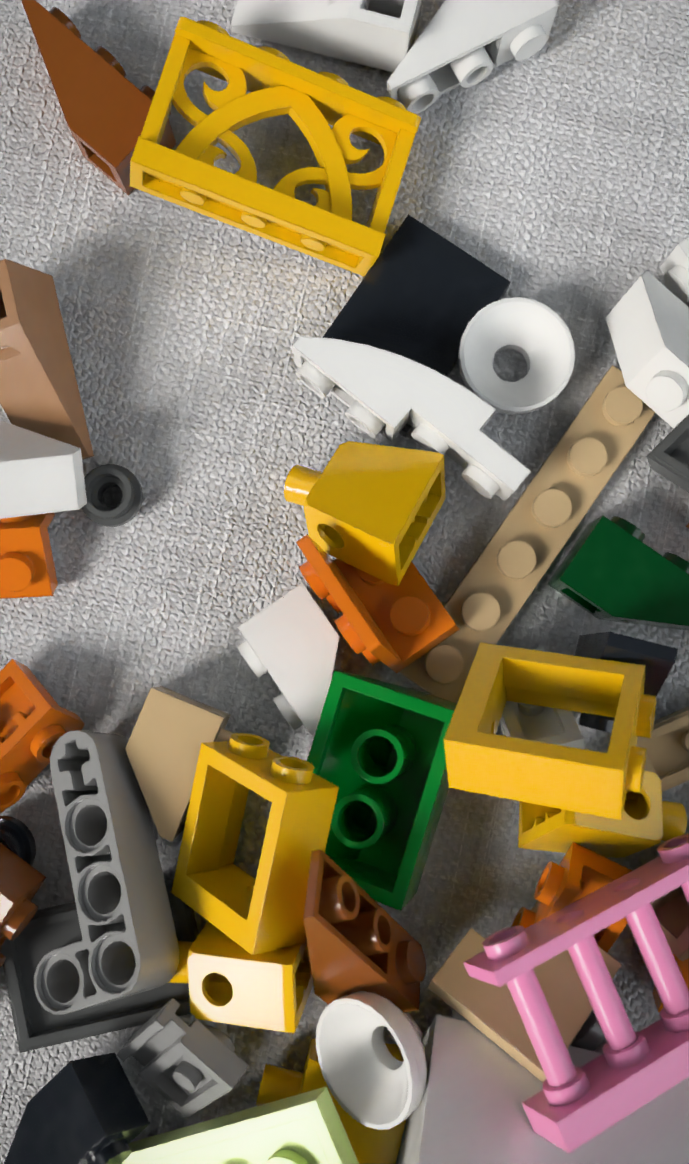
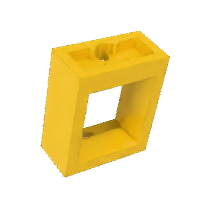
M480 642L444 737L449 788L621 820L627 791L641 793L647 748L636 747L638 737L651 739L654 726L656 696L644 694L645 665ZM506 701L615 718L607 753L496 735Z
M234 733L230 736V741L201 743L171 893L251 955H256L305 943L306 932L303 918L311 852L321 849L325 853L339 787L314 774V766L311 763L295 757L282 756L269 749L270 742L267 739L248 733ZM249 789L272 803L256 879L233 864Z

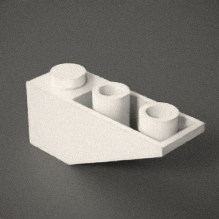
M237 0L230 29L234 33L394 72L414 44L421 17L422 0Z
M445 0L387 80L386 97L399 101L405 106L407 111L418 114L429 108L440 95L460 85L463 88H468L480 83L494 68L515 58L517 61H523L532 57L544 47L548 40L559 6L556 0Z

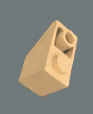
M163 686L150 688L125 751L159 836L172 842L183 831L201 743L230 741V736L234 733L225 729L231 714Z

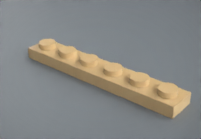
M612 365L602 377L444 605V608L460 630L399 672L429 694L454 703L458 701L480 642L497 644L654 416L655 412L626 387L622 372Z

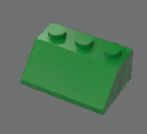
M335 670L307 762L314 766V774L339 787L325 854L372 899L401 911L417 893L449 790L444 737L457 703L412 688Z

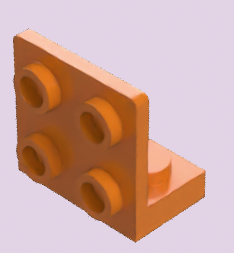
M308 534L296 542L308 560L299 566L303 577L321 600L326 598L338 614L343 613L342 616L334 621L337 628L355 653L360 654L362 652L372 665L381 661L395 673H398L460 630L412 561L397 587L337 558L333 560Z

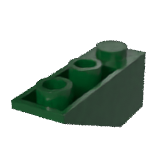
M601 516L589 523L547 583L599 620L689 631V562L669 552H666L663 556L643 543L645 534L638 527L623 518L613 516L609 520L605 516Z

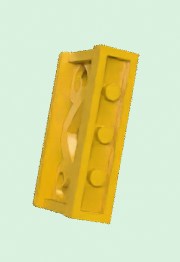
M179 17L175 35L141 136L138 137L130 160V187L365 276L379 258L386 235L387 223L421 117L407 111L402 103L393 98L385 96L374 97L350 87L343 78L334 73H317L291 62L285 54L277 49L267 46L257 48L231 37L225 29L213 22L205 20L196 22L186 17ZM195 69L227 82L226 89L222 91H214L208 87L205 81L203 82L202 92L204 100L213 110L209 115L199 110L190 101L185 91L184 80ZM172 106L176 108L184 119L195 126L178 145L176 150L160 145ZM288 114L306 137L320 168L306 167L292 171L284 176L274 189L257 183V170L252 154L245 143L233 132L261 119ZM351 133L382 146L384 161L379 168L369 173L347 172L346 164L351 165L360 162L369 151V149L359 150L352 146L350 142ZM217 143L223 145L237 159L240 167L235 174L214 166L216 160L226 159L227 156L223 150L215 146ZM305 184L325 185L326 190L320 188L311 189L310 193L316 198V205L314 206L296 199L294 194L295 188ZM378 188L366 226L352 221L351 189L369 190Z

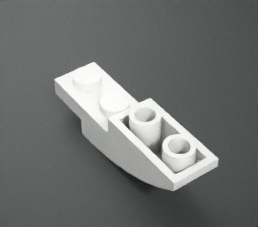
M300 336L293 344L295 364L299 367L295 372L297 377L320 397L325 398L330 392L348 406L349 409L345 412V415L357 428L368 436L375 438L380 432L392 442L408 423L414 428V431L411 433L412 438L424 450L448 455L465 469L461 474L464 481L488 499H491L496 494L503 501H506L531 472L482 432L496 409L464 386L436 370L402 355L370 345L345 340Z

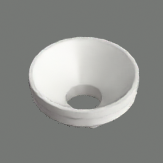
M522 297L504 298L485 306L468 323L460 340L458 352L460 374L466 388L495 408L496 412L511 415L529 413L546 406L566 387L574 368V341L565 322L547 305ZM504 349H513L520 352L527 363L526 376L516 382L501 380L493 369L492 361L494 355Z
M366 991L342 996L325 1007L319 1017L316 1029L318 1062L324 1080L332 1095L353 1119L373 1129H391L407 1119L422 1102L426 1090L427 1064L422 1044L423 1036L418 1025L410 1015L404 1013L388 999L376 993ZM384 1026L388 1028L397 1042L404 1059L403 1062L394 1058L388 1051L383 1037Z

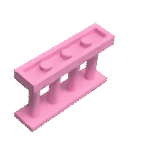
M689 834L665 841L657 847L659 857L526 929L523 926H512L490 935L482 943L485 951L463 962L470 977L498 987L507 983L547 1078L542 1084L543 1090L522 1102V1105L533 1131L568 1153L689 1077V990L651 905V902L680 886L689 904ZM626 917L664 1005V1008L660 1011L661 1019L640 1032L634 1031L593 936L595 933ZM565 950H568L607 1041L602 1048L603 1054L582 1067H574L533 970L534 967Z

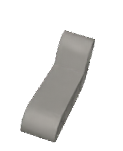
M83 730L68 731L59 737L53 746L50 756V771L83 939L82 941L52 950L44 955L37 965L34 975V991L41 1006L54 1015L68 1014L161 987L173 978L180 961L179 945L149 808L125 751L128 739L118 734Z

